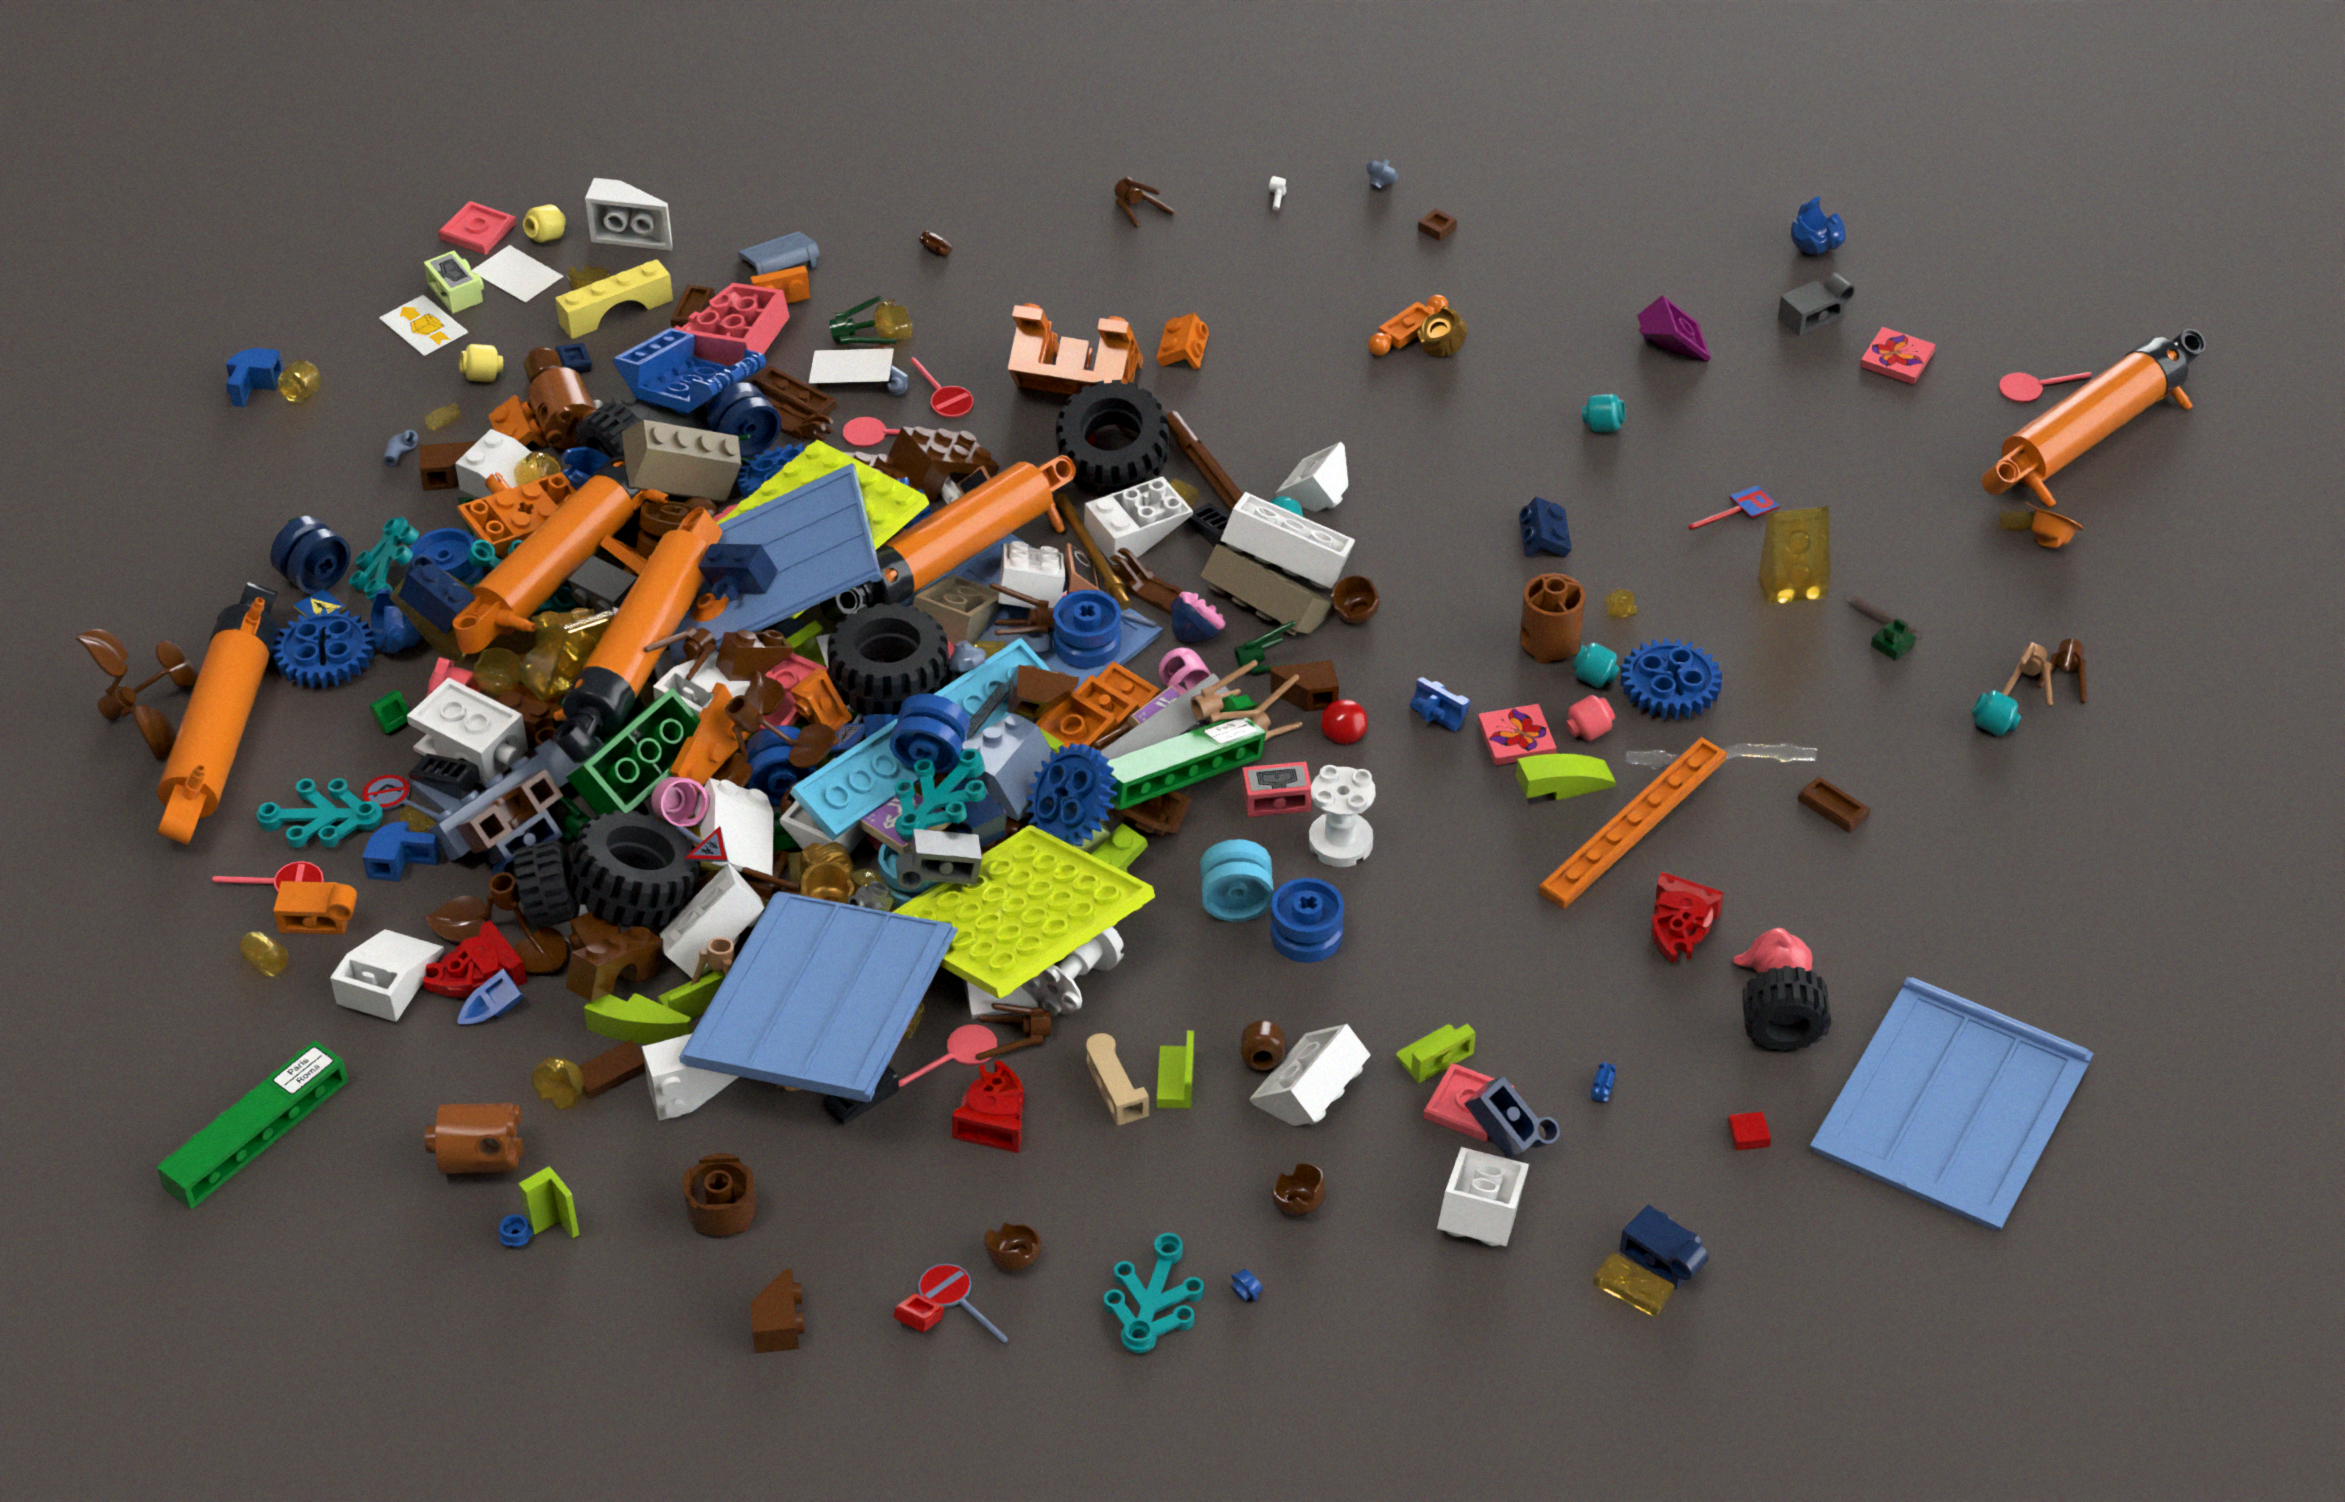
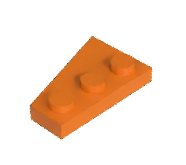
M716 682L711 691L714 696L708 708H702L698 716L700 723L693 736L687 737L670 769L673 777L689 778L698 782L701 786L739 747L736 734L731 729L735 723L725 713L726 705L733 697L725 684ZM743 731L741 732L744 741L751 734Z

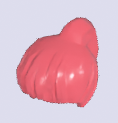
M1783 928L1768 930L1756 938L1749 950L1733 958L1734 964L1753 967L1758 973L1767 972L1768 969L1774 967L1776 969L1783 968V966H1790V968L1802 967L1805 968V971H1812L1813 965L1811 950L1800 938L1789 934Z

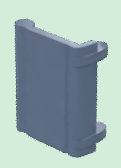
M797 231L738 251V257L740 261L746 260L755 266L757 275H762L807 261L810 269H814L817 267L816 258L820 257V253L815 241Z

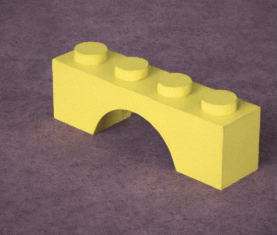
M656 259L555 297L559 324L570 338L574 339L597 330L603 315L612 306L627 300L638 301L650 310L673 301L670 274Z

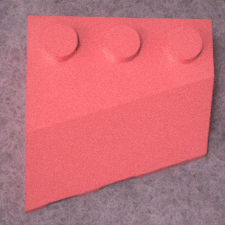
M732 283L709 301L710 306L701 313L695 311L688 317L689 322L682 328L676 326L673 329L695 335L694 355L696 357L732 366L744 359L745 349L764 354L790 316L783 290Z

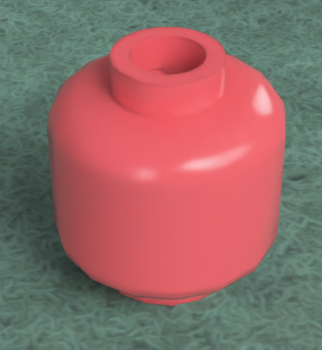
M1589 695L1569 708L1568 715L1570 719L1566 721V725L1574 738L1580 736L1583 740L1590 742L1612 729V720L1615 719V715L1605 698L1599 699L1595 695Z

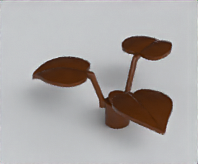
M92 629L82 633L76 640L88 650L97 665L107 675L116 677L111 686L105 690L107 694L98 700L99 711L108 720H115L121 715L126 717L133 713L135 723L156 760H161L174 744L176 738L175 731L170 721L160 710H150L146 704L134 706L136 694L166 674H169L175 685L187 688L193 685L197 679L195 665L189 658H186L185 652L177 644L165 640L156 646V657L165 669L133 690L128 686L121 687L118 685L128 670L127 665L124 663L128 658V654L121 641L111 632L102 629Z
M756 671L745 695L734 697L725 708L726 715L735 723L731 729L736 734L741 756L733 753L710 778L719 781L728 780L742 788L748 783L753 773V767L746 763L749 755L741 732L752 733L761 724L787 744L794 746L790 751L789 761L794 767L801 769L812 767L820 762L834 746V742L837 741V734L830 726L816 723L804 727L800 731L798 739L793 740L765 720L763 715H771L781 706L786 691L779 681Z
M507 872L498 873L490 879L489 888L491 894L486 895L488 901L486 908L483 901L479 898L466 895L450 900L437 911L425 916L428 925L438 936L450 942L460 943L468 938L479 936L481 926L485 923L484 919H488L491 916L493 904L495 903L502 910L514 911L527 937L516 943L513 948L522 959L526 973H552L555 970H559L567 959V944L565 938L558 930L552 927H544L537 930L534 934L530 932L518 906L520 896L516 879Z

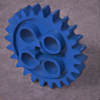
M800 443L795 448L788 444L785 449L776 446L773 452L766 449L764 450L765 455L756 454L754 455L755 460H747V466L740 467L741 473L737 474V481L743 498H748L765 481L771 479L783 469L785 464L805 450L803 444Z
M323 608L319 615H316L311 610L309 613L310 617L305 618L302 615H298L299 622L288 621L289 629L280 628L281 637L276 638L275 646L273 647L276 668L279 667L280 675H286L289 682L296 679L298 686L303 685L306 681L311 689L316 683H321L323 689L327 687L328 682H333L335 686H339V679L343 678L350 682V674L353 673L360 676V667L368 668V659H374L373 650H376L373 630L369 629L367 621H361L360 615L352 617L349 610L340 615L338 608L332 614H328L326 608ZM323 631H325L326 635L325 652L327 656L326 665L324 666L322 660V656L324 655L322 642Z
M1664 638L1663 644H1659L1655 639H1652L1650 647L1642 642L1640 643V650L1632 648L1631 655L1625 656L1624 664L1621 665L1620 686H1624V695H1630V703L1639 702L1638 710H1643L1646 707L1650 708V716L1658 711L1661 712L1662 719H1665L1668 713L1672 714L1675 720H1678L1679 713H1683L1687 718H1691L1692 711L1701 715L1703 707L1710 709L1712 701L1718 700V694L1721 692L1722 671L1718 670L1719 662H1712V654L1703 655V647L1695 650L1692 649L1693 642L1691 641L1684 646L1681 645L1679 638H1677L1674 644H1670L1668 638Z
M1070 743L1069 748L1060 746L1059 754L1051 751V761H1041L1043 771H1035L1034 775L1038 780L1036 783L1029 784V787L1034 790L1032 795L1026 797V800L1033 802V805L1026 810L1027 813L1034 815L1030 819L1029 824L1072 846H1083V838L1092 841V830L1101 832L1102 829L1099 822L1101 820H1109V817L1105 814L1106 809L1114 808V805L1109 802V798L1117 795V792L1110 790V787L1117 782V779L1109 777L1114 771L1113 767L1107 765L1109 759L1102 756L1101 751L1082 743L1080 745Z

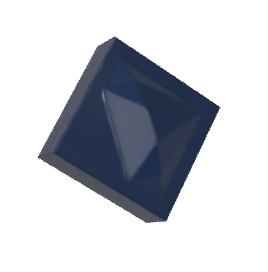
M584 343L556 346L555 351L558 352L563 367L575 370L576 372L591 371L592 363Z

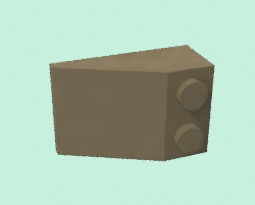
M955 574L948 576L916 595L913 606L917 607L919 612L925 611L934 617V620L936 619L941 624L947 639L953 645L962 640H967L971 645L974 644L1002 605V603H998L997 590Z

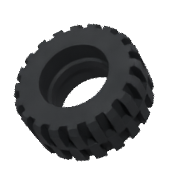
M1103 380L1095 382L1093 387L1087 385L1079 389V395L1074 393L1067 399V406H1062L1055 429L1059 456L1064 455L1071 458L1076 467V474L1072 479L1074 483L1080 481L1081 488L1087 491L1095 489L1096 494L1106 495V492L1116 493L1153 480V474L1158 476L1164 469L1163 463L1167 462L1169 457L1168 419L1158 398H1152V392L1143 387L1140 390L1138 389V384L1129 381L1127 384H1122L1121 380H1112V383H1104ZM1107 425H1124L1132 428L1139 434L1138 438L1131 445L1115 451L1101 450L1087 442V439L1093 432Z
M878 603L871 608L865 606L859 608L856 614L850 613L845 616L829 636L827 643L829 678L846 706L850 704V708L858 713L864 711L866 715H898L902 703L908 697L916 694H935L948 684L949 655L947 635L943 631L941 624L936 619L934 620V617L925 611L919 612L917 607L911 605L903 607L901 603H892V605ZM889 657L903 659L891 663L874 662V660Z
M612 811L609 815L604 813L588 821L582 830L579 831L568 867L567 877L570 889L573 894L575 893L577 901L581 905L585 904L587 910L593 915L598 914L602 916L604 921L612 923V921L620 923L622 927L641 926L649 928L654 926L658 928L666 925L667 922L669 923L690 902L701 862L684 860L695 849V845L691 840H687V837L679 830L673 828V824L666 820L662 822L651 814H647V816L640 815L637 811H629L628 813Z

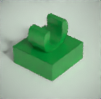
M393 690L369 705L370 711L382 733L388 734L408 722L407 715L410 711L400 691Z

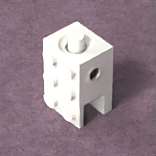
M449 677L407 715L409 725L426 733L413 746L415 752L423 756L429 753L464 760L478 765L480 776L478 784L486 788L485 782L499 773L503 774L510 768L511 764L519 760L528 751L524 721L521 713Z

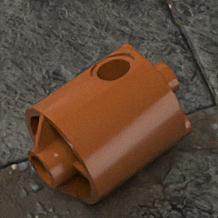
M566 367L547 370L537 376L529 386L527 397L551 447L560 449L578 448L580 445L576 438V428L582 420L597 409L582 377L575 370Z
M1557 573L1541 574L1531 579L1524 589L1519 639L1522 647L1529 654L1533 655L1534 660L1538 663L1546 664L1551 660L1565 659L1571 655H1576L1580 649L1586 594L1583 586L1567 575Z
M512 1102L439 1105L436 1125H427L425 1129L426 1153H436L438 1170L441 1174L510 1173L518 1170L519 1159L523 1158L524 1152L523 1138H517V1126H520L522 1121L521 1105H513Z

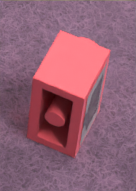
M1306 762L1243 767L1242 791L1247 817L1311 811V782Z

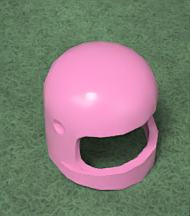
M1180 647L1169 651L1159 664V675L1162 682L1168 687L1172 685L1181 695L1186 693L1187 690L1179 685L1180 682H1185L1187 689L1190 690L1211 675L1200 656L1189 648Z
M669 777L662 780L655 787L652 793L651 804L654 812L661 820H666L676 826H693L704 818L708 810L709 798L706 790L698 782L689 778ZM695 786L700 792L702 804L698 815L693 819H689L697 806Z

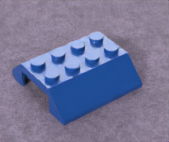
M669 328L614 357L613 364L636 398L647 401L651 406H666L673 408V411L676 413L688 414L712 400L726 387L741 383L764 368L766 359L763 354L749 349H745L744 359L732 366L694 357L695 335Z

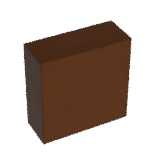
M1436 208L1418 221V230L1438 241H1441L1457 228V219Z

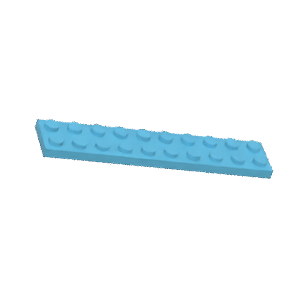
M1020 637L985 660L984 664L968 671L934 695L945 697L958 704L966 712L970 720L1000 683L1003 682L1001 687L1005 683L1009 685V680L1019 664L1032 665L1048 671L1051 670ZM1008 694L974 735L1012 714L1007 712ZM897 719L793 786L790 794L832 841L857 825L862 818L896 796L894 786L898 781L908 779L913 782L914 786L920 782L916 777L915 770L900 762L893 755L889 747L890 737L894 726L897 724Z

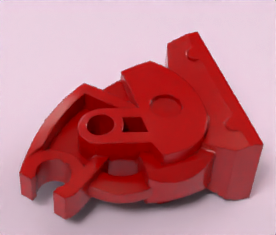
M1661 871L1657 881L1656 903L1654 905L1655 915L1652 916L1651 936L1658 949L1671 963L1677 962L1678 950L1685 952L1686 960L1692 959L1693 946L1703 940L1712 927L1713 919H1717L1722 912L1724 892Z
M488 920L481 926L479 936L460 942L461 944L456 946L454 951L448 953L441 963L427 964L426 972L428 977L423 978L426 990L457 998H468L477 988L502 969L508 972L517 986L528 982L522 959L491 920Z
M1001 1060L994 1061L995 1073L987 1072L985 1064L980 1065L979 1079L970 1085L961 1100V1108L956 1109L952 1114V1138L1019 1153L1022 1143L1021 1106H1024L1023 1085L1016 1074Z

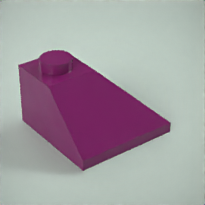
M1661 295L1637 315L1641 326L1639 331L1648 342L1652 340L1662 348L1706 362L1711 359L1698 322L1664 295Z

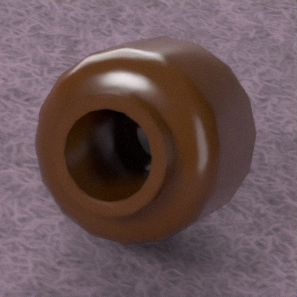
M543 346L531 350L524 360V368L530 384L541 373L553 368L563 367L558 352Z
M1265 1020L1249 1024L1244 1029L1241 1037V1056L1245 1064L1258 1071H1269L1278 1067L1285 1055V1036L1282 1029L1275 1023Z

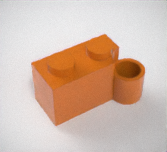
M281 881L273 910L279 933L345 935L348 920L353 916L357 891L349 885L336 882Z

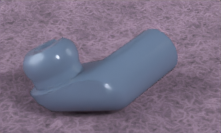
M891 364L889 376L891 382L887 383V388L892 395L900 396L907 391L909 378L907 374Z
M406 430L402 434L393 436L388 442L383 463L389 467L397 465L400 455L416 447L418 441L417 433L413 430Z

